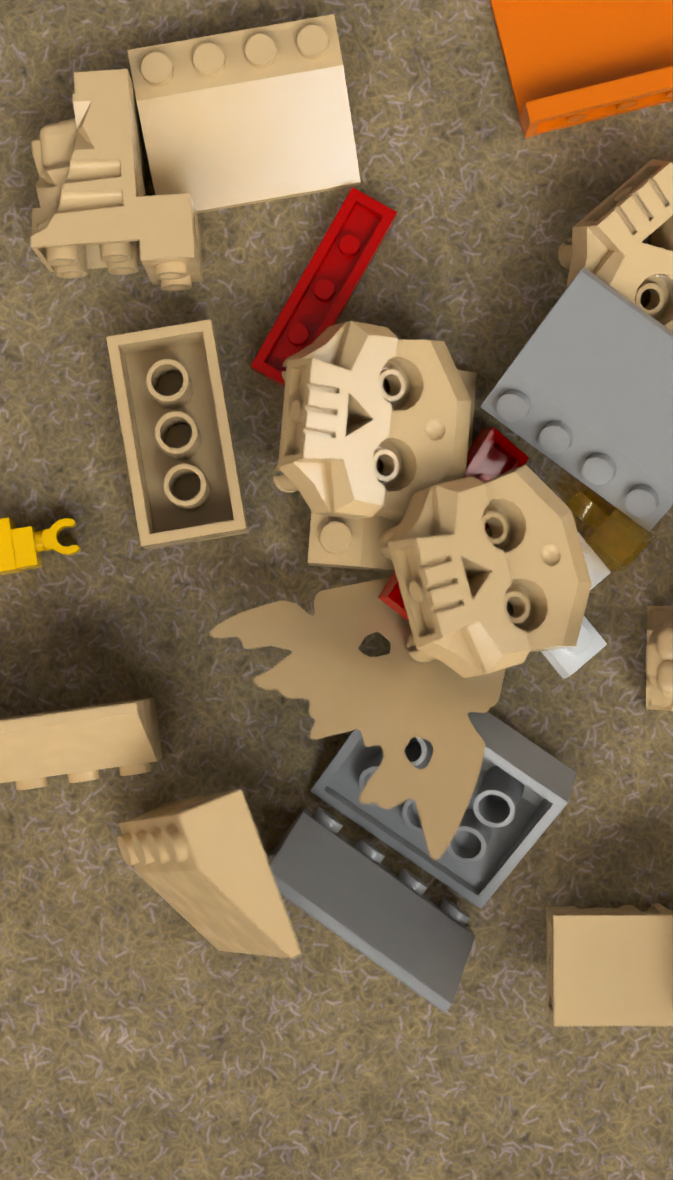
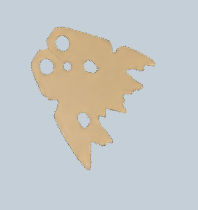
M389 578L319 591L314 599V615L308 614L297 603L280 600L241 612L217 624L210 631V635L213 638L239 637L244 649L274 646L292 651L290 655L282 659L272 669L256 676L253 679L254 683L265 690H277L285 698L308 700V713L314 719V725L309 735L311 739L359 730L365 747L380 746L383 752V759L360 794V803H376L383 809H390L409 799L414 800L429 855L432 859L438 860L459 828L478 780L486 744L472 725L468 713H486L490 707L496 705L500 697L505 669L463 678L438 659L426 663L415 661L409 652L418 650L416 645L407 647L408 637L412 633L410 623L378 598ZM375 632L380 633L391 643L390 653L378 657L367 656L358 648L366 636ZM411 738L425 739L432 745L433 753L429 764L423 769L416 768L406 758L404 749Z

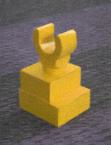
M10 518L0 519V574L6 575L23 572V570L42 568L40 553L42 551L55 550L60 554L70 556L79 553L81 548L78 545L62 546L58 540L59 533L63 529L76 527V521L63 518L56 521L51 528L37 531L32 526L16 528L15 521Z

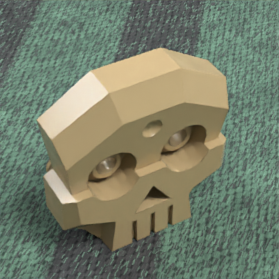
M651 159L572 227V238L567 239L570 245L564 243L560 245L558 260L565 269L569 270L567 288L584 266L673 332V163ZM651 234V245L643 243L642 241ZM648 289L651 294V300L643 308L640 298L642 293Z
M348 321L329 326L312 344L298 353L287 357L283 362L282 367H287V369L282 371V377L285 381L279 462L273 469V471L282 472L283 475L273 476V482L280 491L285 493L299 490L313 514L351 519L378 515L401 522L413 493L437 484L462 479L465 476L471 399L444 341L398 339L388 327ZM384 378H386L390 384L389 394H387L383 389ZM378 458H380L384 464V470L382 474H379L376 469V462Z
M527 465L510 470L486 482L470 476L437 484L413 493L400 524L389 526L380 534L379 544L387 542L389 546L381 549V551L387 558L393 561L412 631L408 637L407 647L416 645V649H418L409 652L415 661L426 663L438 659L463 678L522 664L531 652L559 650L577 645L592 584L572 511ZM485 523H488L492 529L491 537L485 531ZM508 601L513 606V616L507 611Z

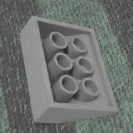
M583 266L480 407L650 532L673 505V332Z
M469 712L468 717L472 725L486 744L478 780L459 828L443 855L438 860H434L429 855L414 800L409 799L390 809H383L376 803H360V794L383 759V752L378 745L365 747L361 732L359 730L351 731L310 792L480 909L567 805L577 772L489 712ZM414 737L411 738L404 751L406 758L416 768L423 769L429 764L433 748L429 741Z
M303 807L267 858L279 893L446 1014L453 1003L475 939L472 929L466 925L471 917L447 899L441 905H438L427 897L424 892L428 886L406 869L402 868L397 875L381 863L386 856L365 839L360 837L356 844L339 833L343 824L322 808L318 807L312 813Z

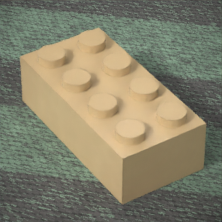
M208 319L107 336L106 340L141 547L152 550L250 533L217 336L212 320Z

